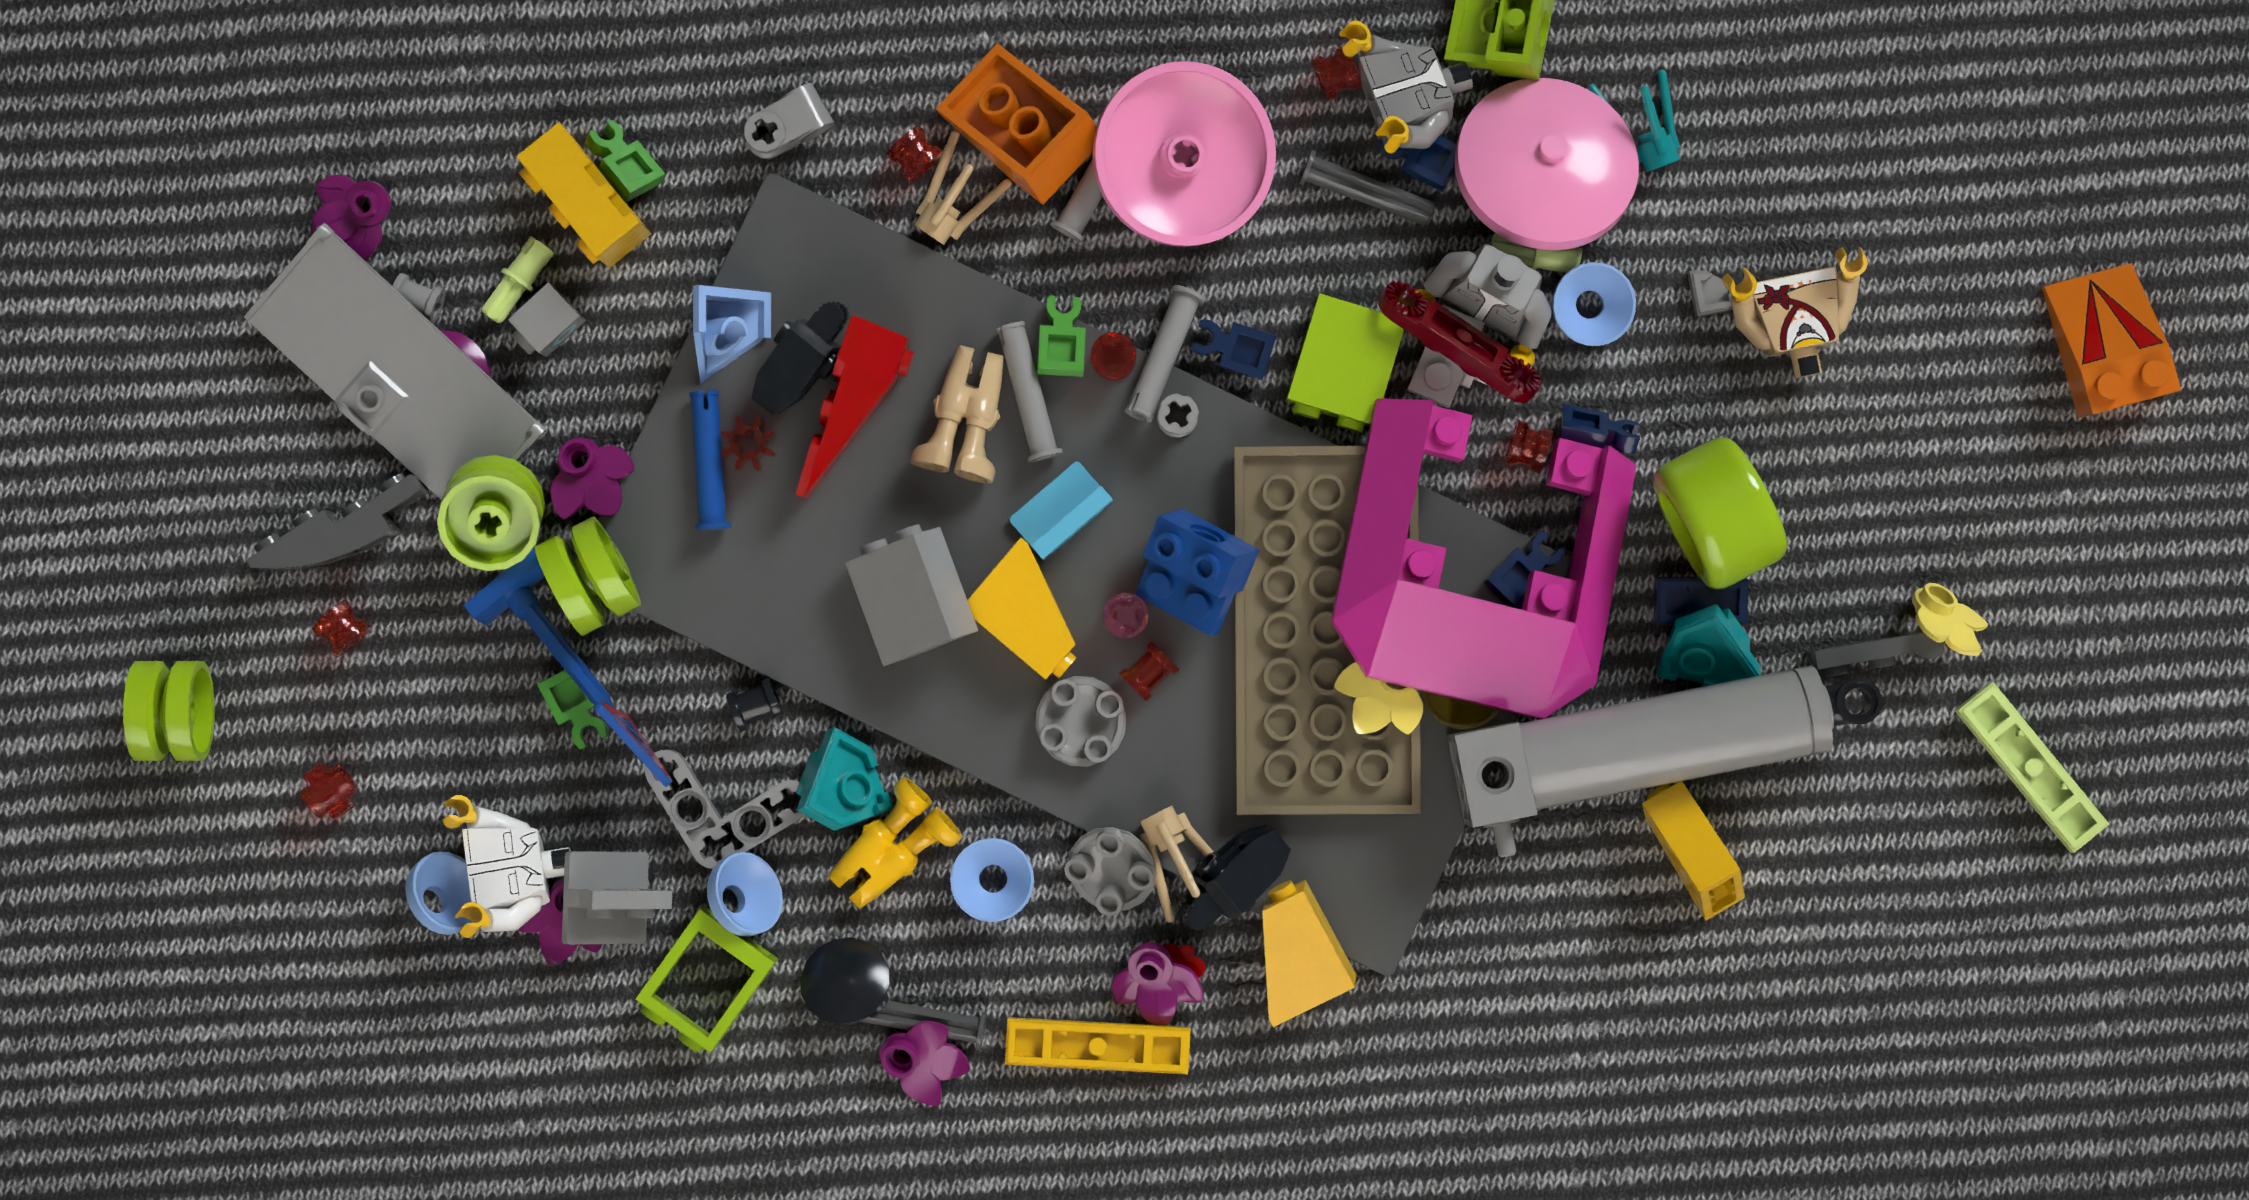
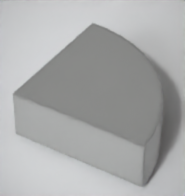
M1694 270L1687 273L1695 317L1733 311L1730 299L1732 294L1724 286L1722 278L1702 270Z

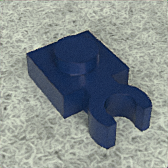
M1439 136L1429 148L1413 149L1399 147L1392 154L1384 149L1383 141L1380 140L1378 143V151L1388 159H1405L1402 165V172L1443 192L1455 171V150L1457 144L1442 136Z
M1200 320L1198 327L1210 331L1213 335V341L1207 346L1193 343L1191 350L1201 356H1208L1215 352L1223 354L1219 364L1220 368L1260 381L1263 380L1277 336L1235 322L1232 324L1230 333L1226 334L1221 332L1220 327L1215 322Z
M1564 404L1560 416L1559 438L1602 449L1609 445L1618 451L1635 454L1640 440V435H1637L1640 424L1631 420H1608L1609 413Z
M1546 531L1536 534L1529 540L1527 555L1518 547L1512 550L1483 582L1507 606L1522 610L1528 574L1534 570L1543 572L1542 568L1550 567L1563 558L1565 550L1562 547L1553 552L1551 556H1546L1542 553L1540 545L1548 536Z

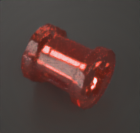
M1152 641L1146 645L1148 651L1129 669H1123L1119 673L1145 701L1152 697L1151 692L1170 673L1176 675L1180 671Z

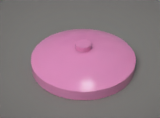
M1189 61L1171 62L1152 67L1138 74L1125 83L1110 99L1100 116L1095 130L1092 154L1096 181L1104 200L1112 212L1128 228L1160 244L1180 247L1197 246L1226 237L1242 227L1256 213L1265 200L1273 180L1276 164V145L1273 129L1265 109L1253 92L1239 79L1220 68L1208 64Z
M1539 78V80L1522 79L1495 89L1481 99L1472 109L1457 141L1455 173L1458 186L1466 203L1478 219L1493 232L1525 247L1539 250H1565L1583 246L1598 239L1612 229L1620 220L1636 189L1639 161L1636 145L1630 130L1620 115L1601 97L1586 88L1568 81L1551 78Z

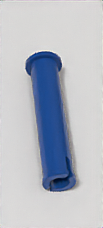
M703 390L689 392L692 410L699 524L695 525V530L732 528L731 522L726 521L718 390H707V393H705L706 409H704Z

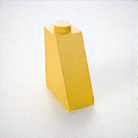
M1020 538L967 601L974 619L1045 680L1052 673L1060 678L1077 658L1071 653L1076 644L1029 544Z
M1682 781L1672 786L1665 784L1654 789L1647 796V801L1642 803L1645 819L1705 921L1745 898L1741 870Z
M1292 880L1275 886L1267 893L1269 898L1265 899L1263 905L1268 1015L1273 1027L1355 988L1356 973L1306 880L1295 885Z

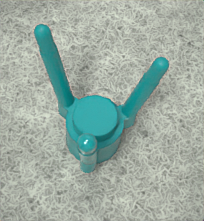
M1665 70L1658 71L1664 127L1661 128L1649 88L1647 86L1640 88L1651 131L1638 136L1641 145L1638 146L1636 143L1635 145L1639 163L1643 162L1646 172L1681 160L1677 151L1681 146L1675 131L1670 90ZM1595 84L1588 86V90L1608 103Z

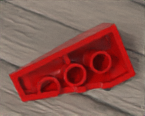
M851 316L832 372L835 375L834 381L838 383L835 391L831 389L827 398L824 399L819 424L823 425L820 434L816 433L811 441L795 494L807 500L810 498L895 387L899 375L907 377L915 355V351L908 349L910 345L908 337L863 318Z

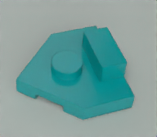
M1717 604L1675 620L1657 667V677L1676 681V678L1679 677L1702 683L1701 687L1760 676L1761 666L1750 652L1749 636L1729 608L1721 610Z
M836 727L828 729L820 750L810 754L796 790V794L801 796L797 811L835 831L893 809L894 806L888 791L884 792L875 766H878L873 749Z

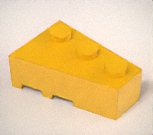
M560 122L516 156L525 167L519 172L521 177L536 194L540 190L546 193L553 202L547 207L564 229L569 225L573 227L581 238L576 244L593 264L600 260L610 268L651 235V232Z

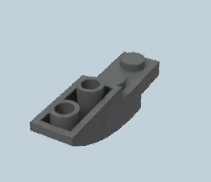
M402 473L397 474L381 484L379 489L382 493L369 502L362 498L344 508L340 512L343 516V519L340 521L332 511L321 510L318 512L316 508L306 511L293 520L292 523L295 528L282 537L275 533L254 546L257 553L246 559L251 568L290 570L330 564L356 556L401 533L391 517L429 493V491L417 476L408 475L404 477Z

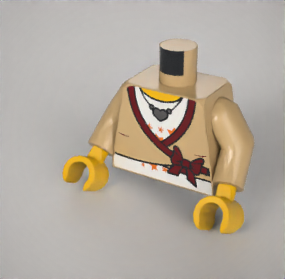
M1843 247L1836 251V260L1841 269L1838 273L1836 266L1757 282L1748 269L1743 267L1744 278L1738 285H1735L1733 278L1728 273L1725 274L1722 282L1732 294L1730 299L1736 328L1757 349L1765 350L1768 357L1790 353L1795 379L1821 374L1822 369L1817 347L1830 345L1838 341L1839 335L1846 331L1857 302L1860 274L1866 270L1868 265L1867 257L1861 247H1858V256L1852 262H1846V252Z

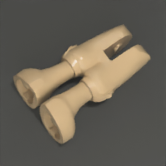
M958 345L947 371L941 393L933 400L935 417L939 420L937 427L927 443L917 446L912 451L910 463L929 471L948 472L952 460V448L957 427L962 418H966V433L956 461L954 473L970 481L990 484L993 483L996 471L994 465L986 457L984 445L986 432L992 430L997 420L1000 419L997 408L1002 384L1004 356L990 352L987 353L985 364L979 376H982L980 385L976 387L967 384L968 376L972 374V359L975 349Z

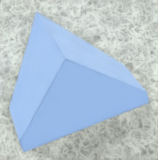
M704 285L693 286V335L701 384L764 339L771 338V292Z

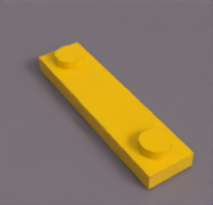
M1008 1017L1005 1065L1188 1074L1191 1028Z

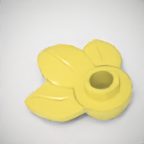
M1927 583L1924 588L1916 590L1912 596V603L1916 608L1917 614L1915 618L1921 630L1935 642L1941 643L1945 641L1949 648L1959 654L1967 656L1980 655L1982 649L1974 631L1986 629L1988 623L1974 610L1958 603L1955 595L1942 585Z
M1357 662L1350 664L1337 677L1334 688L1345 695L1355 698L1352 720L1356 733L1368 734L1376 732L1392 721L1401 732L1409 735L1419 724L1423 714V703L1416 689L1368 678L1364 675Z

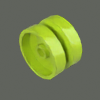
M498 455L475 457L458 467L447 482L437 518L442 543L451 556L468 567L484 571L510 568L524 560L536 545L545 507L542 486L532 471L515 459Z
M591 517L572 527L571 538L576 553L566 540L558 536H554L535 546L539 565L556 600L573 627L582 636L605 624V611L601 600L610 612L617 616H623L641 606L639 594L626 562L596 517Z
M135 661L128 672L123 700L125 740L133 760L163 761L169 751L176 761L205 760L210 751L215 722L213 681L206 662L176 661L169 671L163 661Z

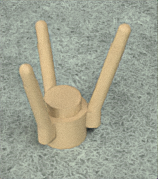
M953 130L950 134L926 196L916 210L920 217L914 224L943 245L950 236L958 240L965 228L1012 185L1010 179L1003 180L957 221L956 219L961 212L952 207V204L973 172V166L967 164L945 198L942 200L938 197L934 202L960 135L957 130Z
M1171 805L1142 820L1140 823L1145 833L1139 835L1154 857L1157 872L1155 884L1165 920L1168 923L1174 921V915L1156 845L1160 852L1168 849L1184 883L1194 898L1199 897L1200 891L1177 844L1185 840L1181 832L1185 833L1204 857L1214 852L1191 826L1185 812L1177 815Z

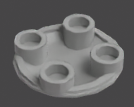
M1073 676L1058 681L1044 693L1036 710L1035 728L1041 745L1054 759L1069 766L1088 767L1105 761L1118 749L1126 731V712L1123 707L1122 698L1108 684L1094 677Z
M1114 827L1095 828L1082 835L1071 848L1069 860L1064 869L1066 877L1072 882L1079 895L1106 916H1115L1122 910H1130L1143 903L1153 891L1157 875L1154 857L1145 843L1132 833Z

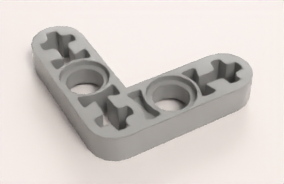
M665 749L654 753L658 760L662 757L666 762L675 760L678 768L673 771L677 782L680 785L688 779L692 786L677 792L671 800H669L665 792L674 789L672 784L670 783L665 787L645 766V776L694 858L700 865L706 868L713 869L718 862L732 854L748 852L805 816L801 812L796 813L793 808H787L777 814L783 822L776 826L772 812L762 804L767 798H770L771 806L780 803L785 799L783 790L789 787L792 792H796L800 780L789 779L783 781L724 818H721L690 765L679 752ZM685 796L697 797L703 805V813L695 822H687L679 816L678 804ZM748 811H757L765 818L766 828L758 837H750L741 829V818ZM731 822L734 835L744 846L737 850L736 843L733 841L721 849V854L723 855L721 860H718L714 855L706 857L702 851L708 846L705 838L710 835L712 839L719 840L728 835L729 832L723 826Z

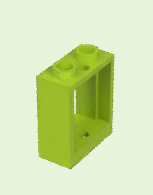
M704 906L696 913L635 1000L644 1005L640 1011L648 1019L660 1026L667 1022L679 1030L681 1033L678 1039L687 1047L698 1053L703 1048L711 1053L718 1046L779 959L748 936H739L729 932L717 921L712 911ZM699 932L754 970L711 1033L655 995Z

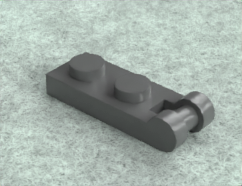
M1916 632L1808 651L1806 656L1808 666L1812 665L1816 670L1823 669L1824 677L1851 673L1850 664L1867 661L1869 669L1896 665L1895 656L1910 654L1916 659H1934L1943 652L1944 642H1935L1924 632Z

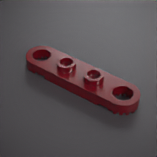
M1392 281L1387 285L1378 298V306L1381 312L1393 323L1421 340L1428 349L1439 352L1459 365L1466 374L1477 377L1512 401L1518 403L1530 402L1541 388V376L1536 374L1537 370L1535 368L1530 369V363L1524 365L1523 359L1520 358L1518 361L1516 357L1509 355V349L1435 300L1432 299L1429 302L1422 297L1421 292H1415L1417 290L1415 287L1409 289L1410 284L1405 283L1403 286L1401 281L1397 283Z

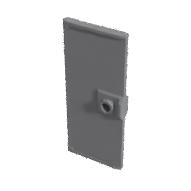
M326 223L316 228V231L308 239L306 245L244 316L247 321L335 401L338 409L360 430L374 437L441 500L445 493L447 482L458 467L475 457L490 455L503 456L519 461L538 440L545 436L547 431L539 421L534 419L347 245Z

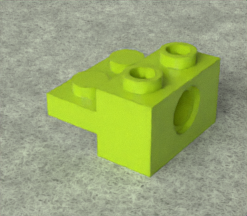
M1455 0L1444 56L1447 65H1457L1465 62L1468 67L1489 69L1498 76L1539 80L1555 0Z

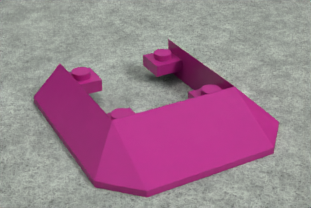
M1377 398L1370 423L1331 623L1364 675L1368 678L1536 719L1548 717L1596 685L1637 465L1609 445L1602 449L1558 438L1553 444L1546 485L1584 495L1568 578L1536 570L1528 574L1522 610L1439 589L1447 548L1408 539L1407 534L1423 454L1457 463L1464 460L1473 415L1433 405L1434 400Z

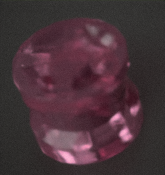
M1127 592L1116 594L1110 598L1103 611V620L1108 631L1114 636L1123 639L1139 635L1146 627L1149 617L1144 601L1137 595Z

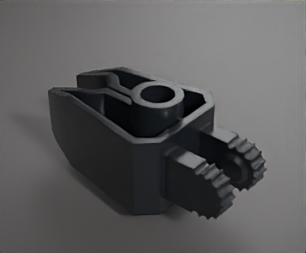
M832 301V303L827 302V304L823 303L822 307H818L819 311H815L809 321L801 319L796 320L794 323L789 319L781 327L773 340L777 346L757 373L751 399L772 415L780 414L801 401L819 377L825 381L832 374L837 354L841 348L834 340L843 330V325L847 324V320L850 319L848 317L850 313L845 304L836 303L835 301Z
M1266 825L1237 834L1218 851L1209 853L1198 862L1192 875L1200 895L1194 898L1189 891L1183 897V900L1179 901L1174 910L1176 911L1175 916L1181 924L1189 926L1190 929L1199 931L1200 929L1204 930L1205 927L1208 928V924L1214 923L1221 915L1231 920L1245 915L1253 908L1256 900L1281 875L1291 849L1275 829H1269Z

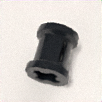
M770 678L763 679L761 686L738 695L734 692L726 694L730 711L740 732L747 730L748 724L774 715L778 718L784 715L778 694Z

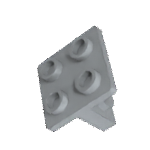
M568 851L565 853L562 942L564 944L645 943L647 918H653L654 909H672V891L648 889L649 855L647 852Z

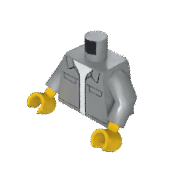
M1351 21L1339 32L1341 37L1350 39L1342 47V50L1347 57H1353L1358 52L1363 56L1359 57V82L1378 128L1375 132L1376 136H1381L1384 149L1391 154L1399 147L1413 149L1429 148L1453 119V94L1473 88L1472 77L1467 64L1463 62L1442 69L1433 48L1390 41L1372 35L1368 27L1362 22Z
M1486 244L1474 252H1451L1445 255L1425 281V290L1419 289L1415 292H1421L1422 297L1429 302L1432 299L1436 301L1435 298L1439 297L1443 302L1470 317L1484 322V325L1509 339L1517 340L1520 344L1514 346L1509 355L1516 357L1518 361L1520 358L1523 359L1524 365L1530 363V369L1534 365L1536 358L1532 349L1538 348L1551 318V307L1544 293L1540 290L1541 274L1523 264L1518 257L1507 255Z

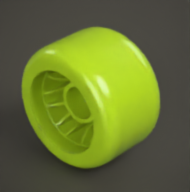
M1725 437L1709 440L1665 463L1654 473L1653 487L1665 520L1691 567L1708 587L1713 589L1729 587L1776 563L1786 553L1788 546L1787 538L1774 502L1756 469L1733 440Z

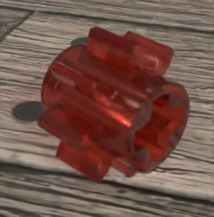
M737 416L735 417L737 428L732 433L729 431L721 432L725 438L729 439L730 446L722 450L721 455L724 457L732 455L738 457L735 463V469L738 471L744 468L746 462L752 463L757 471H762L760 460L765 455L769 457H776L777 455L768 448V441L774 439L777 434L774 431L762 433L760 428L763 419L758 416L754 419L752 426L745 425L742 418ZM755 432L754 440L760 444L757 451L749 450L746 456H743L744 448L738 445V441L741 436L749 438L751 433Z
M319 763L302 776L308 785L299 791L301 798L318 818H322L327 813H329L332 819L340 818L355 807L350 797L358 791L357 785L340 764H336L329 769L325 763Z

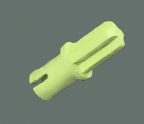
M1494 233L1490 245L1507 255L1518 257L1523 264L1530 266L1535 271L1537 268L1567 273L1580 265L1582 248L1579 247L1565 250L1533 249L1513 243Z
M530 236L509 268L501 270L505 276L482 307V312L496 323L503 322L525 290L530 293L533 291L531 285L543 267L553 257L554 252Z

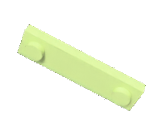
M1988 682L1954 710L2069 852L2075 853L2109 825L2107 820L1994 682Z

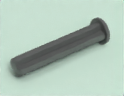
M1311 150L1299 184L1304 185L1305 181L1421 225H1426L1430 221L1435 208L1433 201L1315 157L1316 151Z
M888 1001L882 1010L874 1012L873 1015L860 1021L908 1031L919 1022L935 1021L949 1027L948 1038L976 1043V1049L981 1050L987 1023V1013H982L981 1018Z

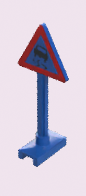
M534 546L524 560L503 571L463 606L475 620L486 626L491 624L509 608L519 619H525L589 701L595 705L593 707L595 711L655 777L667 787L673 780L631 718L614 707L607 690L539 607L541 602L531 589L540 583L545 576L539 565Z

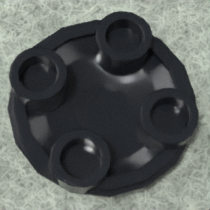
M852 937L834 939L817 948L806 961L800 977L801 996L809 1011L817 1016L825 1025L835 1026L858 1023L873 1015L874 1012L882 1010L887 1005V992L890 986L889 966L882 953L868 941Z

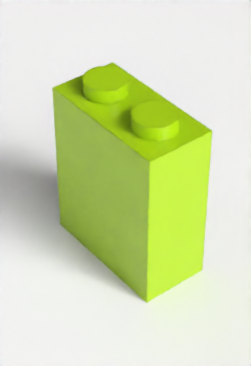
M1319 293L1285 402L1294 405L1292 412L1316 420L1319 419L1320 413L1338 418L1336 426L1362 433L1364 426L1370 428L1375 400L1377 398H1384L1404 329L1389 320L1382 312Z

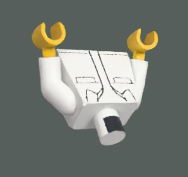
M455 795L447 800L444 805L455 808L459 813V817L448 815L443 819V823L450 829L457 828L464 822L468 829H462L471 897V902L465 903L455 914V918L466 917L472 922L465 924L459 932L464 938H470L480 928L484 932L516 931L540 911L542 905L550 902L548 878L564 876L565 853L571 851L570 847L544 851L538 829L531 828L528 823L503 813L478 806L473 807L467 797Z

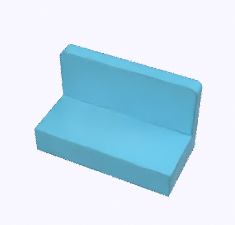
M1074 462L1010 517V522L1041 559L1045 561L1113 502V499L1102 486H1099L1080 462Z

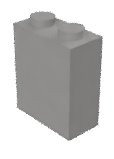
M920 524L907 527L893 533L895 542L887 544L886 538L866 544L860 547L862 556L845 563L883 667L914 657L978 631L940 527L926 531L921 530Z

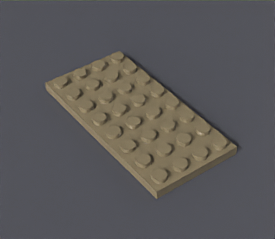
M1366 446L1234 447V536L1259 549L1243 591L1235 593L1236 815L1421 814L1420 722L1409 735L1401 732L1392 721L1376 732L1358 734L1354 729L1352 720L1355 698L1345 695L1334 688L1337 677L1350 664L1356 662L1331 623V617ZM1418 483L1407 534L1408 539L1419 541Z

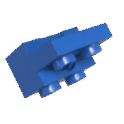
M1185 509L1159 515L1143 554V557L1148 559L1135 595L1209 636L1219 634L1235 593L1243 591L1259 549Z

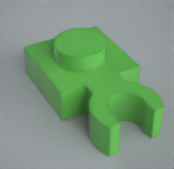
M608 121L604 129V134L610 140L600 138L594 130L589 131L585 141L587 148L594 155L604 157L598 169L625 202L662 183L665 176L663 170L638 140L629 145L623 141L622 128L615 121Z
M1050 295L1047 299L1045 312L1048 321L1053 326L1040 325L1037 374L1083 377L1086 328L1072 327L1079 319L1081 301L1079 297H1073L1072 310L1068 313H1060L1055 308V296Z
M565 670L537 684L557 724L562 725L570 720L574 725L572 740L579 749L588 747L587 742L583 738V731L587 726H594L601 738L609 736V729L606 723L598 717H593L590 711L595 705L589 701Z

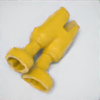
M905 776L894 785V794L897 797V801L889 815L884 820L877 819L864 825L861 836L845 852L827 876L840 888L849 879L859 874L858 870L860 868H864L870 874L867 879L864 878L858 888L849 896V899L859 910L884 893L903 876L912 875L918 863V854L925 848L938 842L952 847L963 838L960 830L942 809L936 806L904 841L902 840L897 844L894 843L898 836L897 834L932 804L930 797Z

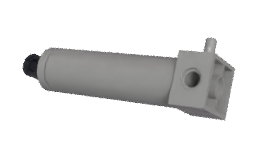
M1810 665L1793 670L1790 669L1520 724L1507 722L1447 734L1464 824L1473 828L1483 826V828L1493 827L1498 856H1513L1516 854V847L1511 823L1520 821L1519 818L1538 815L1537 810L1805 757L1810 754L1830 752L1833 745L1832 729L1846 724H1866L1873 721L1881 711L1882 695L1879 688L1873 682L1866 679H1844L1836 684L1824 686L1816 668ZM1854 688L1859 690L1865 699L1863 709L1855 715L1850 713L1845 706V697ZM1494 761L1499 765L1501 777L1495 785L1488 787L1482 780V771L1488 763Z

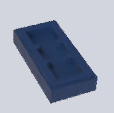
M1655 577L1653 622L1657 624H1674L1678 618L1717 604L1721 610L1729 608L1740 624L1747 625L1749 579L1745 578L1723 589H1713L1708 587L1699 577Z

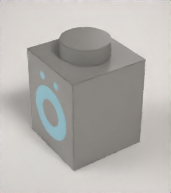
M549 282L508 319L517 329L511 334L515 341L529 355L536 350L545 357H548L586 321L559 290Z

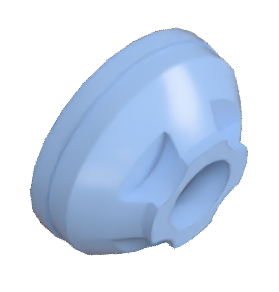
M1591 262L1571 269L1561 278L1552 297V311L1559 329L1568 338L1586 346H1600L1617 340L1627 331L1636 312V297L1630 281L1621 271L1608 264ZM1585 291L1596 293L1601 300L1600 312L1590 319L1582 317L1576 308L1577 298Z
M998 838L981 839L963 849L956 858L950 877L951 891L960 908L969 916L986 922L1003 921L1016 915L1028 903L1034 886L1033 868L1028 857L1015 844ZM998 865L1004 869L1007 875V883L1002 890L989 892L982 887L979 876L986 866Z
M442 851L431 853L422 858L410 870L406 880L405 889L409 907L419 922L429 930L445 935L459 933L465 924L472 923L466 917L455 918V914L465 903L471 902L466 860L453 853ZM425 890H430L439 897L442 905L440 913L432 912L425 905L423 899Z
M735 853L718 862L709 875L707 899L710 909L717 921L729 932L739 936L757 935L769 930L778 921L783 904L782 889L775 872L762 858L752 853ZM725 888L733 891L737 897L738 909L735 913L729 911L723 902V891Z

